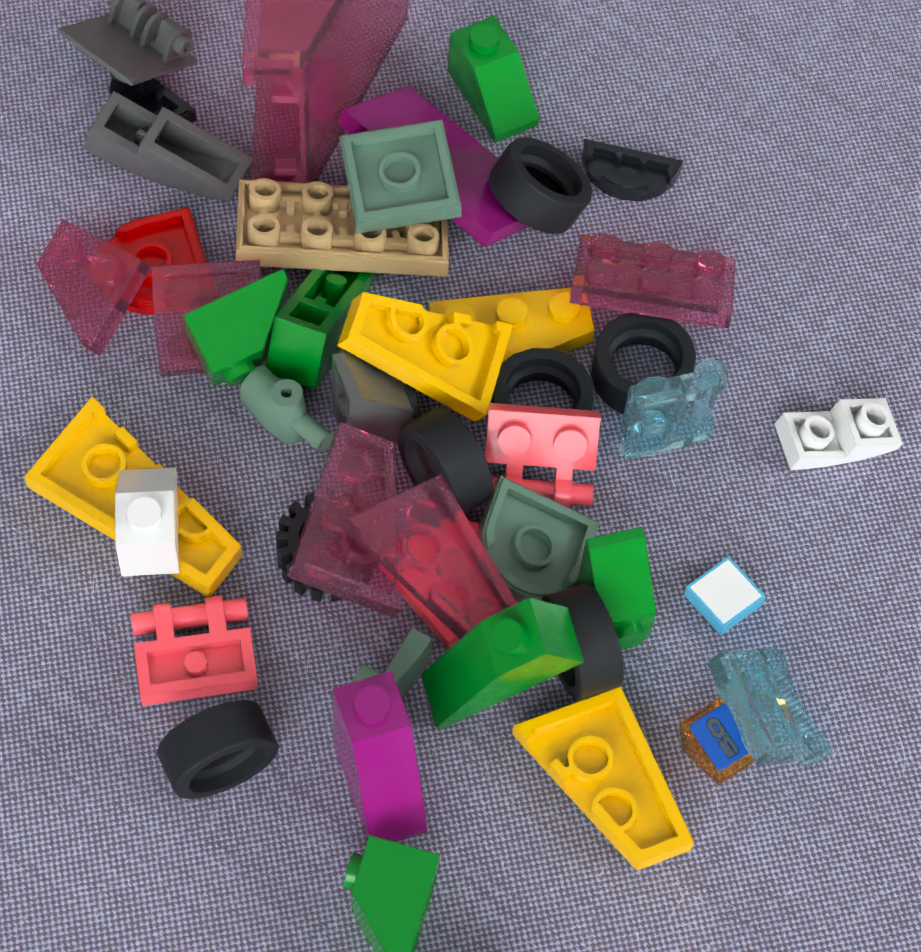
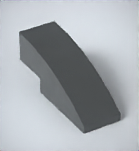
M115 91L112 92L90 127L83 149L143 178L181 191L224 201L231 200L239 186V180L243 179L254 159L165 107H162L157 116Z

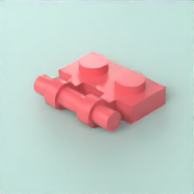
M489 403L485 458L488 463L506 464L505 478L570 508V505L592 506L594 484L572 483L573 469L596 470L601 420L600 411ZM523 465L555 468L554 481L522 479ZM492 476L493 483H494L499 477H494V476Z
M222 595L205 597V603L172 608L170 602L153 604V610L131 613L134 636L152 633L157 635V640L134 643L142 706L258 689L250 627L227 630L226 623L248 620L245 597L222 600ZM202 626L209 627V633L175 638L174 630Z

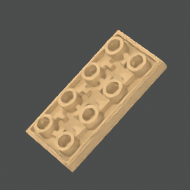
M267 178L239 180L235 265L447 277L449 268L447 219L357 234L348 186L328 185L318 181L310 183L276 182Z

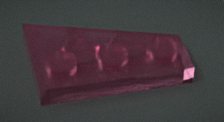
M343 422L340 423L335 431L287 577L395 618L401 611V596L396 584V564L399 562L398 541L394 540L393 509L396 507L393 442Z
M441 474L348 518L341 526L459 639H462L481 621L517 604Z

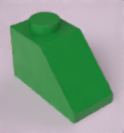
M491 16L450 32L448 73L494 143L538 126L539 116L519 51L496 17Z
M283 269L183 315L185 332L213 387L223 382H227L228 386L238 385L257 366L263 364L270 345L274 318L283 307L287 296L288 278Z
M638 527L586 539L577 580L578 583L576 585L587 582L596 589L613 621L621 650L637 646L650 636L656 615L643 529Z
M371 835L368 837L363 855L355 852L352 853L345 874L343 888L352 890L351 911L374 952H415L438 876L439 854Z

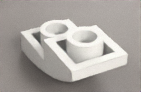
M886 398L840 399L830 411L783 413L774 424L790 470L828 467L864 460L898 450L903 444Z

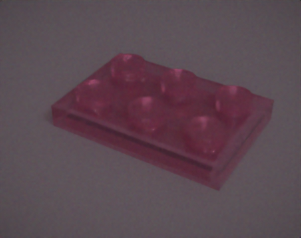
M581 234L569 303L729 329L733 312L736 259L726 258L722 254L710 250L695 253L673 249L669 245L660 242L639 244L621 241L618 237L610 234H596L594 236Z

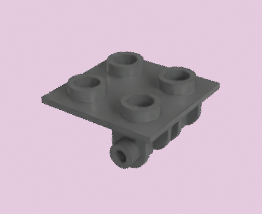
M108 0V4L111 6L109 14L58 29V33L74 44L80 53L92 57L110 70L116 79L130 86L196 65L198 59L189 54L194 47V40L190 38V31L169 18L164 12H158L154 5L146 4L147 1Z

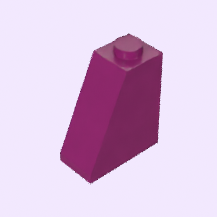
M392 671L333 688V745L366 839L368 840L369 835L399 842L426 833L427 822L412 726Z

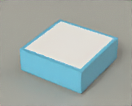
M729 556L686 586L684 596L720 636L761 607L766 597Z

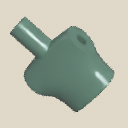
M265 365L256 367L244 379L240 388L242 405L265 430L285 444H297L305 439L318 452H323L331 445L334 435L308 414L303 390L298 382L275 376Z

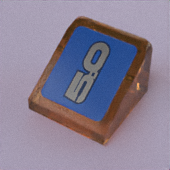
M725 696L719 697L680 723L682 750L718 786L765 756L764 749L735 706Z

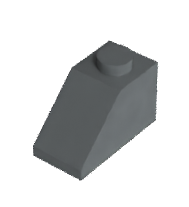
M346 352L332 354V412L349 456L398 443V433L401 427L413 421L414 416L419 415L418 402L413 388L407 384L402 385L400 380L353 354Z

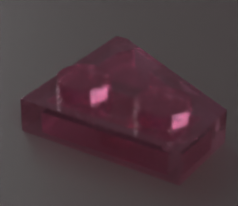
M62 219L36 264L83 347L98 356H101L151 269V266L139 258Z

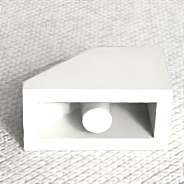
M176 468L119 470L115 491V546L121 576L179 573Z

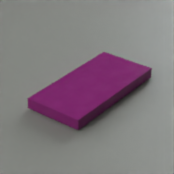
M410 85L343 109L338 124L349 134L442 119L462 208V217L452 218L451 220L484 247L529 227L507 212L492 193L489 176L491 169L499 158Z

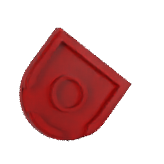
M189 207L135 219L121 225L115 230V235L99 254L98 268L103 289L114 303L125 310L137 314L158 315L217 300V290Z

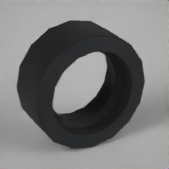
M517 138L512 141L490 171L489 184L493 195L501 206L518 221L544 233L562 234L567 231L591 201L592 187L588 177L579 165L563 151L535 138Z
M646 311L622 314L607 323L596 340L591 370L596 393L609 407L627 416L650 418L665 415L679 406L690 390L695 370L696 351L690 335L676 321L662 314ZM635 344L653 346L664 352L675 365L674 374L664 383L650 386L635 384L621 377L612 367L613 354L624 346Z
M531 348L513 354L501 364L490 403L509 404V396L518 385L530 381H547L560 386L571 396L573 409L592 411L594 403L593 383L586 369L572 356L550 348Z
M434 408L401 427L398 433V449L403 465L413 485L434 512L444 519L455 520L490 498L493 493V479L488 462L470 430L455 414L445 408Z
M586 582L543 596L541 601L568 607L584 663L558 674L567 693L575 700H579L621 686L624 678V665L619 639L605 603L596 589Z
M244 699L215 705L187 718L171 729L160 741L157 755L177 796L185 799H198L229 790L255 776L275 758L279 744L259 704Z

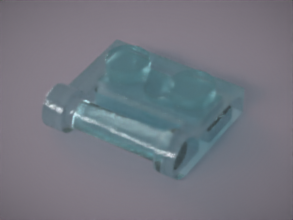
M706 359L696 366L693 373L670 378L661 376L649 377L640 381L637 385L630 386L618 439L624 460L707 441L712 435L715 424L712 412L716 397L724 390L728 378V370L725 365L714 359ZM693 401L691 409L686 412L688 402Z
M781 649L721 651L707 663L717 684V691L722 700L727 704L742 735V742L746 750L752 755L756 766L800 762L802 767H807L823 761L832 754L833 751L825 735L817 734L786 673L789 664Z

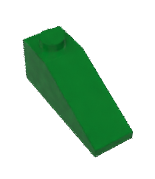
M313 269L274 318L266 367L277 377L294 380L301 387L306 386L316 389L332 367V354L339 353L341 349L337 344L352 300L362 292L368 293L376 273Z
M528 598L481 621L427 668L421 676L435 727L444 729L584 663L568 607Z

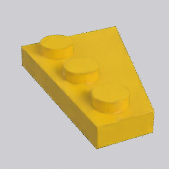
M362 292L351 302L337 346L476 422L487 415L513 324L496 321L490 325L472 321L471 315L452 312L449 315L426 311L421 304Z
M621 687L513 725L512 735L636 871L692 849L694 841Z

